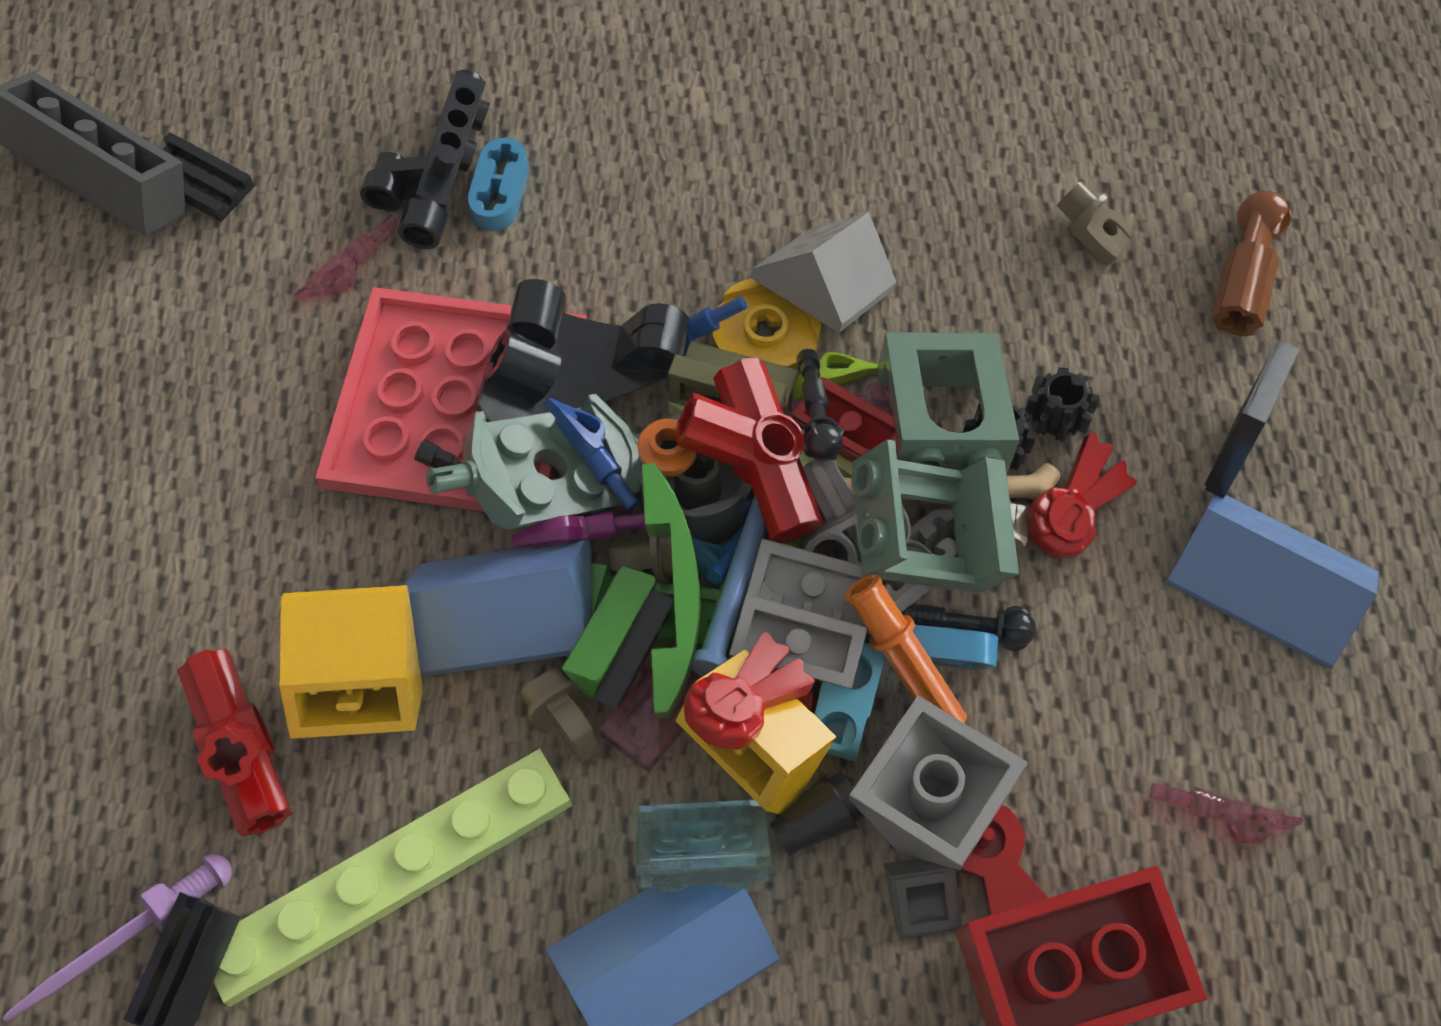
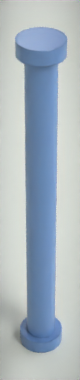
M755 494L702 649L694 651L690 663V668L702 677L728 661L726 654L749 587L761 540L765 539L767 533Z

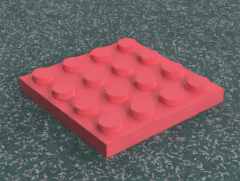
M373 287L315 476L320 489L485 512L475 496L468 495L465 488L432 494L429 490L431 485L428 486L426 480V473L430 467L415 461L414 457L421 442L425 439L440 446L441 449L456 455V459L463 461L465 436L475 412H478L475 405L486 364L495 342L503 331L506 330L512 305ZM567 313L579 318L587 319L586 315ZM545 462L534 463L538 473L553 480L555 468Z

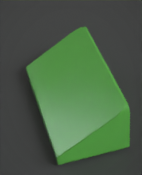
M622 566L564 663L562 670L587 698L593 700L596 698V692L651 591H655L657 579L653 575Z

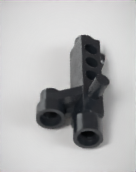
M459 70L454 75L428 155L404 158L393 152L380 153L374 169L367 172L360 191L361 199L368 206L384 211L395 212L400 209L403 200L409 199L397 232L404 242L416 248L433 249L439 245L448 217L445 208L458 169L464 172L468 171L476 150L477 143L468 139L470 131L473 129L480 132L490 103L481 99L486 82L479 74L470 70Z

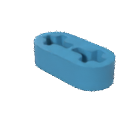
M506 137L491 140L480 152L468 193V206L471 218L480 229L500 231L509 227L517 217L529 174V166L524 146L515 139ZM504 159H512L511 162H507L503 175H498L496 165H502ZM494 193H499L501 203L495 204L493 210H485L484 207L491 205Z
M915 625L913 632L934 665L982 670L996 668L998 636L978 631Z

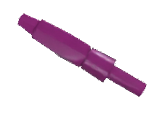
M611 511L586 516V518L584 516H558L512 534L511 541L514 547L532 546V548L584 539L588 540V538L589 540L616 538L617 531L646 527L644 513L613 517V512Z

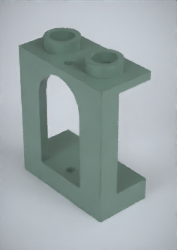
M886 332L877 374L879 387H889L898 443L896 451L897 460L962 471L981 459L988 457L1005 460L1007 475L1019 443V435L998 334ZM923 387H977L983 414L982 423L976 429L964 433L950 432L937 426L930 419L927 412Z
M887 439L852 461V488L856 497L859 528L857 544L861 552L863 577L870 574L875 576L878 574L883 580L982 592L1019 575L1005 460L985 457L962 471L897 460L895 441ZM901 497L952 505L958 558L907 551Z

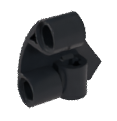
M540 279L524 280L516 288L506 330L498 337L490 352L475 408L478 412L484 411L487 418L486 422L549 413L550 411L544 406V402L549 398L573 408H580L588 395L597 394L607 403L668 378L675 354L683 356L690 325L689 317L677 307L657 303L643 307L621 326L596 322L564 313L566 295L557 285Z

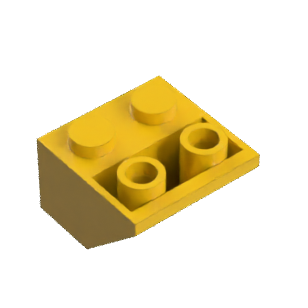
M408 585L283 593L280 613L279 687L290 739L415 731L423 694V684Z
M747 650L741 651L699 680L708 677L712 672L734 679L750 653ZM798 699L764 709L765 724L760 735L746 747L739 750L715 747L704 742L686 723L684 705L676 719V722L765 811L783 815L799 799L837 737Z

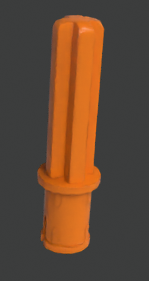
M870 574L854 582L844 593V598L851 604L864 626L868 627L867 630L871 635L869 639L871 648L875 651H882L913 700L919 695L965 723L967 720L966 713L913 632L915 627L914 620L909 615H902L882 584L880 576L878 574L876 576Z

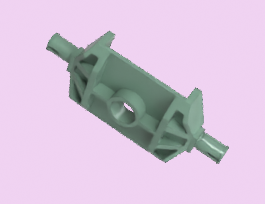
M597 394L588 395L583 405L576 409L590 413L604 422V448L622 468L619 475L636 496L639 492L637 460L639 456L638 440L641 433L631 432L629 426ZM484 411L475 412L467 428L463 445L462 463L439 468H428L426 473L427 485H431L429 490L432 494L465 488L468 495L475 496L492 523L508 530L539 524L558 516H581L624 507L608 484L601 485L586 463L587 461L573 448L558 427L555 417L551 412L486 422L487 418ZM545 462L552 465L558 471L560 479L551 480L547 476L538 473L534 463Z

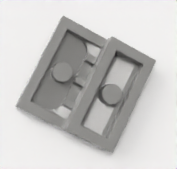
M762 539L729 656L734 657L743 650H747L750 653L762 633L767 632L776 644L790 647L786 658L776 669L782 668L795 659H801L803 662V672L812 676L815 680L852 689L868 627L864 626L851 604L846 601L844 593L854 582L863 577L862 566Z

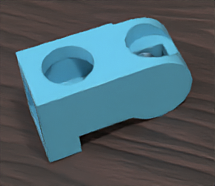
M868 643L863 644L852 689L822 682L815 715L837 736L826 754L854 762L858 758L867 718L871 716L885 661L882 651L873 650Z

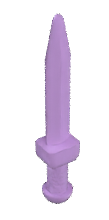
M218 854L206 855L201 858L204 865H201L170 888L160 883L146 890L140 895L144 912L46 979L2 1017L3 1021L11 1020L54 995L153 924L162 933L179 892L201 897L219 883L224 888L232 875L229 861Z

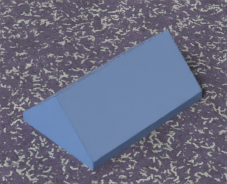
M1214 494L1166 584L1331 669L1377 596L1379 571L1227 495L1223 499Z
M584 539L537 548L527 546L420 564L403 585H408L421 676H434L569 656L593 615L591 541Z
M712 849L545 949L588 1026H676L780 960L746 887Z

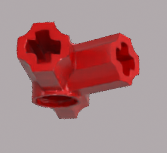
M758 357L740 359L730 366L721 368L713 379L722 403L693 393L686 401L683 412L677 422L674 440H677V446L731 465L737 476L752 486L771 540H776L777 543L791 542L816 532L824 523L799 458L805 447L804 433L796 421L783 414L765 363H761Z
M226 648L221 650L206 649L188 657L184 665L177 669V673L198 726L193 728V736L199 750L196 759L205 778L218 780L236 831L242 837L262 834L282 825L283 821L291 816L293 812L270 756L275 753V749L258 709L253 703L249 702L231 654Z

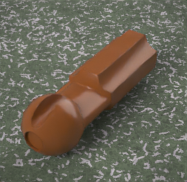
M1265 190L1249 195L1237 211V222L1244 235L1242 243H1238L1233 251L1228 253L1212 313V319L1217 329L1226 330L1237 336H1252L1257 328L1264 325L1279 264L1275 251L1271 249L1272 241L1279 239L1287 231L1291 223V211L1288 208L1287 201L1277 192Z

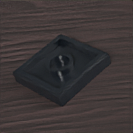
M1281 340L1279 344L1275 343L1204 484L1206 491L1223 499L1226 496L1266 424L1300 348Z

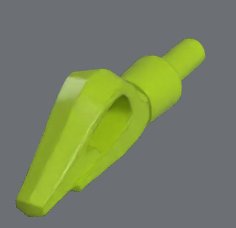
M828 352L819 360V378L824 377L838 386L865 379L866 376L878 375V364L863 361L842 353ZM838 365V366H844V367H847V368H835V369H831V368H828V366ZM802 374L798 375L790 397L792 402L803 398L802 384L805 380Z

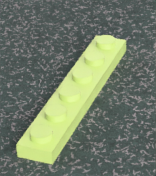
M539 748L239 921L213 981L223 1003L229 1007L235 1005L572 807L570 798L541 749Z

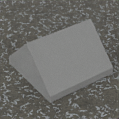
M869 212L809 229L753 267L750 278L838 333L891 293L896 285V279Z
M918 695L849 794V800L899 854L961 870L1027 767L1028 762Z

